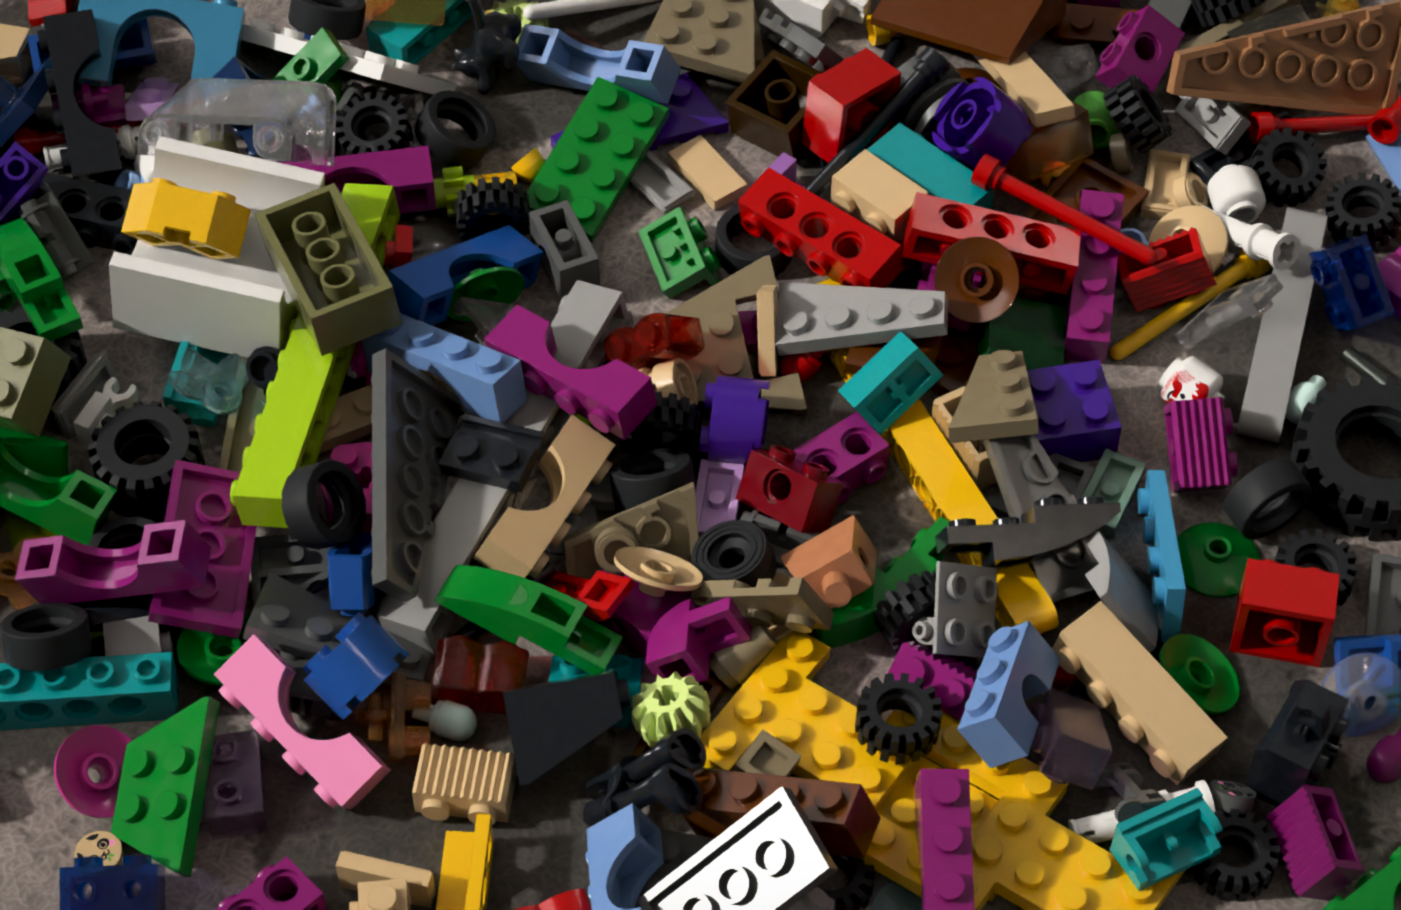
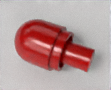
M828 350L784 355L780 362L782 376L799 373L801 383L807 381L821 369V365L824 363L822 356Z

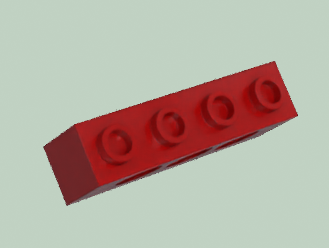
M769 167L738 200L741 224L749 234L754 237L761 236L773 243L782 254L788 257L795 256L805 262L817 275L822 277L828 276L840 283V285L887 288L904 269L901 244Z
M916 192L906 222L902 257L937 265L943 253L954 243L969 237H986L1001 243L1011 252L1019 268L1021 285L1067 295L1078 269L1081 230ZM981 271L976 273L978 275L986 276V274Z

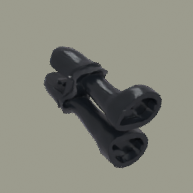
M682 728L663 736L652 748L642 755H627L609 770L588 781L585 792L593 801L588 802L584 806L583 820L585 824L591 827L631 803L641 810L653 803L662 802L667 809L677 815H689L698 811L703 804V792L698 781L690 773L704 767L707 759L706 750L700 738L689 729Z

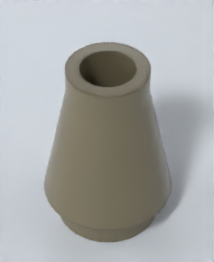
M759 623L751 630V640L714 652L715 656L710 659L709 665L717 677L727 687L733 689L739 683L743 685L778 642L763 624Z

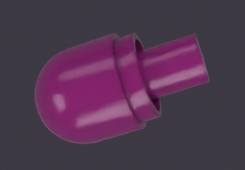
M1401 728L1395 736L1386 735L1380 739L1368 755L1366 768L1369 775L1377 782L1392 783L1401 776Z

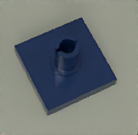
M50 57L18 89L0 76V106L2 107L0 113V148L32 115L48 91L45 70L52 69Z

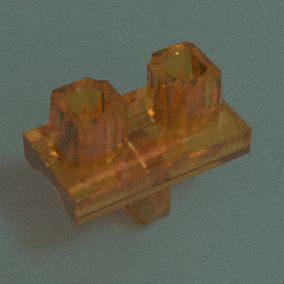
M392 673L389 687V711L383 710V694L373 693L369 695V710L355 712L356 723L369 724V741H382L383 725L389 724L388 762H402L404 756L420 755L422 744H430V727L405 726V710H430L431 683L406 680V673Z

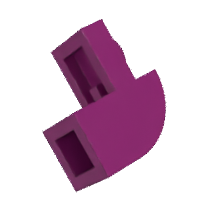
M730 596L699 608L695 606L691 599H687L666 612L653 627L647 642L645 664L655 678H657V674L663 679L669 678L673 672L677 671L682 678L693 675L698 683L706 681L709 677L710 654L751 640V625Z

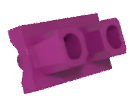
M89 82L81 83L82 90L76 91V100L80 110L86 117L105 127L130 124L129 121H126V99L123 84L90 89ZM51 94L52 108L59 109L57 94Z

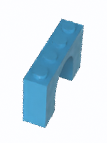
M80 0L78 11L89 9L93 11L102 57L92 62L83 71L78 83L89 82L90 85L111 86L118 46L125 32L132 25L143 19L162 17L179 23L192 36L195 43V56L188 97L190 102L208 105L200 89L234 56L237 59L239 58L246 17L244 8L237 7L238 2L234 0H214V3L201 0Z

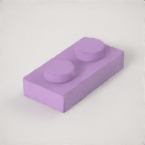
M151 77L145 79L144 82H140L125 104L126 121H167L180 100V83H168V79L163 77Z
M701 459L695 492L699 538L717 524L737 520L740 501L735 498L744 474V464Z

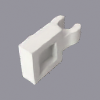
M111 377L105 383L102 393L95 391L73 422L80 447L88 450L89 443L93 442L91 435L94 429L102 428L101 420L107 415L110 417L115 416V410L122 406L125 409L134 407L133 403L139 400L136 385L131 384L125 393L117 394L120 390L118 380L115 377Z

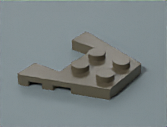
M770 255L761 257L655 319L663 360L665 362L680 358L689 365L697 385L698 405L704 406L707 382L716 383L718 375L754 379L736 305L756 301V293L762 285H777ZM799 373L766 380L771 382L770 390L762 389L761 399L770 400L769 411H789L792 414L807 413Z

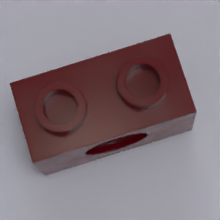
M771 445L770 450L751 449L735 499L801 533H822L828 530L844 483L829 476L830 470L821 464L810 461L803 463L795 459L796 452L789 448Z

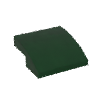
M1016 297L1012 306L1003 315L994 320L983 322L984 337L976 344L978 357L979 355L992 354L998 350L1022 351L1027 370L1064 365L1065 325L1063 306Z

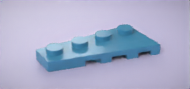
M1147 470L1145 488H1138L1137 510L1138 514H1145V517L1142 519L1143 544H1148L1147 571L1148 574H1151L1152 602L1155 604L1157 611L1158 638L1164 644L1172 636L1180 634L1186 586L1165 470Z

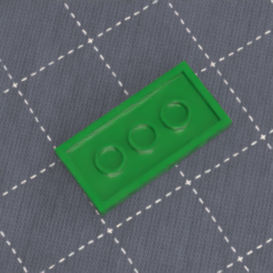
M597 77L527 190L530 212L568 200L589 241L593 242L669 118V108Z

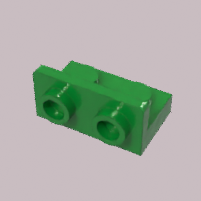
M679 206L638 231L661 289L669 299L704 279L712 286L721 281L717 270L721 268L720 261L711 247H706L704 240L708 238V233L697 216L691 219Z

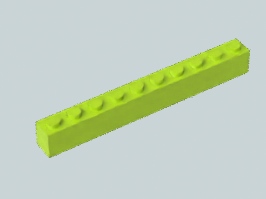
M345 183L341 195L383 268L386 241H392L400 218L393 185ZM299 313L297 318H293L290 322L289 340L286 348L282 349L279 353L278 371L275 379L268 383L265 407L263 412L256 416L255 434L251 445L246 446L244 449L243 467L240 476L231 485L230 501L232 506H236L242 525L288 528L282 511L283 487L287 477L296 468L317 462L357 344L356 342L321 356Z

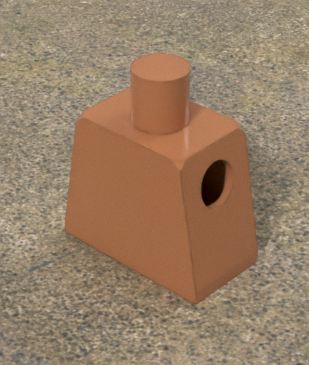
M855 515L780 556L792 577H803L830 609L847 605L852 597L867 590L875 583L877 550Z

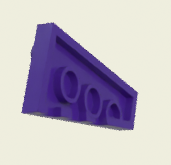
M687 73L678 77L668 104L656 102L669 108V118L649 150H658V145L678 140L680 144L685 143L698 135L714 132L715 135L729 132V122ZM564 130L550 136L552 148L555 147Z

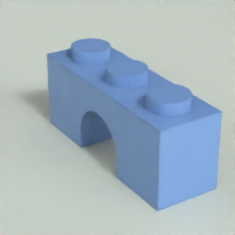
M1030 621L1013 627H1002L992 634L957 729L990 768L1028 756L1039 722L1028 710L1024 699L1050 691L1060 662L1059 656Z

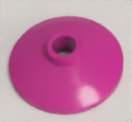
M93 725L77 730L62 743L55 757L54 777L60 794L73 809L93 818L114 817L126 745L132 741L127 735L112 727ZM89 768H93L99 773V783H94L88 775Z

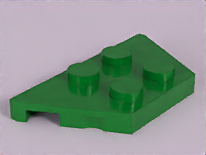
M210 696L202 697L126 745L111 833L118 839L184 877H191L220 707V702Z

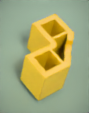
M153 178L151 183L133 185L121 232L155 247L181 245L211 259L239 258L251 209L237 204V198L229 193L221 191L207 193L180 187L170 180Z

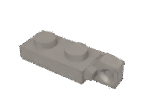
M1179 96L1182 100L1175 109L1215 149L1225 155L1228 154L1251 124L1230 102L1224 100Z

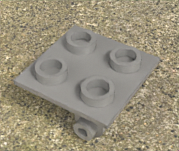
M936 561L934 617H923L913 625L912 634L920 644L933 645V654L984 658L988 641L992 634L996 632L997 568Z

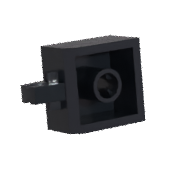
M1309 680L1294 681L1283 707L1263 742L1255 750L1245 786L1254 790L1257 798L1275 807L1282 804L1304 784L1321 787L1323 782L1321 777L1326 768L1331 770L1342 748L1340 742L1350 724V720L1343 717L1349 699Z

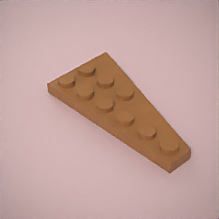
M1401 0L1174 51L1166 92L1178 96L1353 115L1375 114L1382 108L1391 107L1395 100L1401 73Z

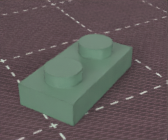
M1105 449L1081 499L1086 497H1103L1105 503H1120L1121 512L1098 529L1102 535L1114 538L1142 481L1147 464L1109 449Z

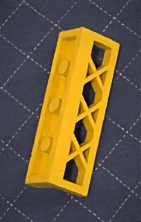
M476 814L474 832L446 831L436 910H486L494 846L490 814Z

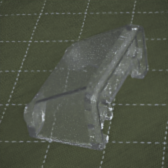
M195 78L187 82L144 119L139 130L138 155L155 156L154 148L159 136L207 146L211 142L223 141L224 124L253 125V146L257 154L262 158L271 161L296 162L314 166H334L336 96L333 90L326 84L312 81Z

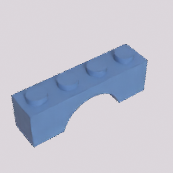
M525 24L517 44L519 46V58L516 64L530 81L589 91L597 77H600L654 102L668 104L681 71L680 66L664 45L629 40L624 50H602L583 44L560 29Z
M400 313L403 324L361 340L370 373H372V354L387 348L416 369L428 371L442 379L457 394L466 411L481 418L504 423L528 401L521 361L519 359Z
M631 803L586 829L588 851L585 856L589 865L590 885L588 886V895L591 900V910H644L641 907L636 908L640 892L652 874L664 864L661 829L637 806Z

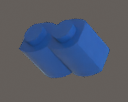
M359 533L353 541L334 546L327 552L329 604L332 610H339L341 615L355 616L359 612L362 615L365 614L367 609L376 603V596L383 592L372 585L371 533Z

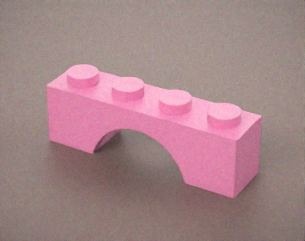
M253 634L214 673L223 684L219 692L236 709L239 710L243 705L255 717L250 722L252 727L268 742L275 738L287 750L282 755L283 759L298 774L303 775L307 771L319 783L314 788V791L330 807L334 809L339 804L341 807L351 810L391 769L360 737L348 733L330 740H315L306 736L294 722L289 707V691L296 671L266 640Z

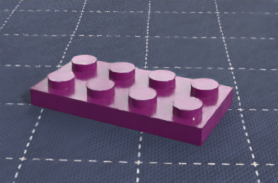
M181 460L175 461L164 522L187 520L212 549L204 588L152 594L148 622L239 638L243 625L257 526L242 525L237 508L232 506L230 501L232 482L235 479L238 480L241 472Z

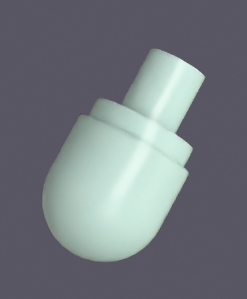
M1313 375L1308 382H1300L1291 389L1285 415L1289 422L1298 425L1308 402L1315 404L1317 393L1326 387V381L1323 377Z
M418 700L412 712V718L429 723V731L434 732L437 736L453 741H464L470 738L477 727L475 713L469 707L450 700H438L435 705Z

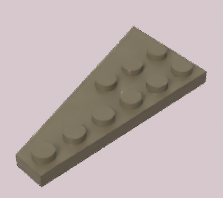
M663 0L643 42L664 45L679 66L743 83L755 70L754 0Z

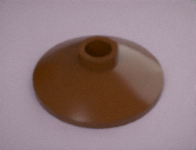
M969 237L954 243L943 253L935 270L934 283L936 291H945L948 300V312L966 322L982 323L1000 317L1012 306L1019 291L1020 273L1015 258L1001 243L986 237ZM980 271L987 276V284L983 288L975 286L973 281L975 274Z

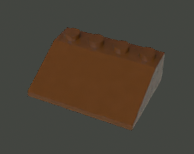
M881 0L871 16V24L1010 65L1066 16L1067 0Z

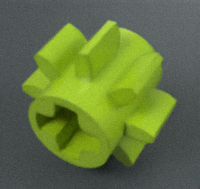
M462 166L443 168V178L433 179L436 209L447 208L448 217H456L455 200L458 198L459 191L461 189L466 191V185L470 182L475 185L474 174L463 175Z

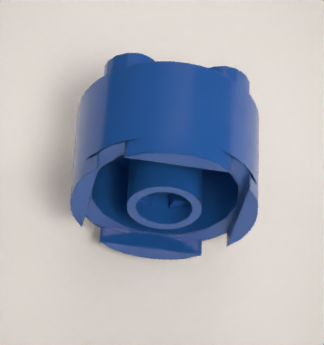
M360 612L355 615L335 636L341 643L333 651L325 645L302 668L308 675L303 681L342 720L352 712L346 705L347 703L355 709L399 666L393 658L402 663L410 655L371 614L367 618Z

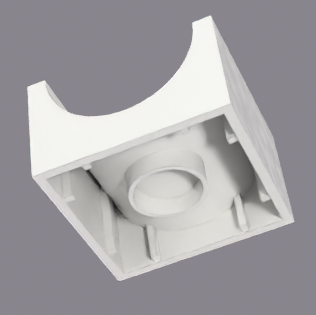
M159 136L154 148L153 178L170 180L180 187L207 193L212 191L229 193L237 198V204L251 209L239 258L211 259L181 245L155 247L141 240L137 241L131 255L114 251L109 263L113 328L179 343L185 341L189 342L190 345L249 358L254 350L264 346L276 347L280 351L285 349L289 338L290 322L296 317L298 310L266 251L255 213L324 187L325 173Z

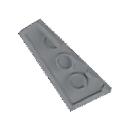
M779 282L775 346L779 356L887 343L900 331L910 340L948 335V300L945 291Z

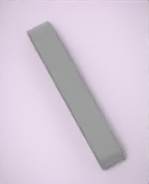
M1290 207L1286 209L1281 233L1286 232L1295 235L1300 242V252L1297 260L1289 269L1278 270L1273 268L1237 426L1236 434L1274 443H1279L1328 215Z

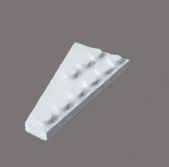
M254 18L251 25L244 23L242 40L291 55H296L307 43V41H303L305 35L303 32L282 27L280 34L275 33V24ZM339 43L349 57L348 61L340 69L433 95L441 91H455L456 84L419 74V65L397 59L395 62L393 58L366 51L363 58L365 50Z

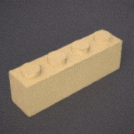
M1102 601L1098 602L1060 632L1052 648L1060 658L1059 665L1067 673L1074 674L1083 683L1090 699L1098 707L1105 708L1115 718L1122 734L1129 741L1137 743L1148 754L1152 766L1161 776L1169 777L1178 786L1218 753L1228 737Z

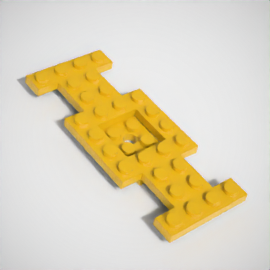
M793 630L782 638L710 723L711 725L701 734L700 740L706 750L707 758L703 768L734 771L735 764L762 729H764L801 755L800 763L792 772L796 776L806 779L861 784L881 817L866 856L862 858L864 864L867 866L873 865L877 872L921 898L922 885L916 836L914 789L920 769H969V782L973 784H970L974 910H981L987 900L992 902L997 894L1024 910H1159L1185 872L1183 870L1138 891L1112 853L1049 818L1052 811L1066 794L1067 781L1024 757L990 768L957 730L960 721L942 712L937 743L932 745V751L927 756L921 752L920 760L912 762L909 755H906L904 764H896V756L892 755L889 756L888 763L881 761V752L879 750L871 756L866 752L867 743L860 745L858 732L855 733L857 707L811 681L830 658L831 647L806 633ZM894 709L885 722L896 727H907L915 724L916 718L906 711Z

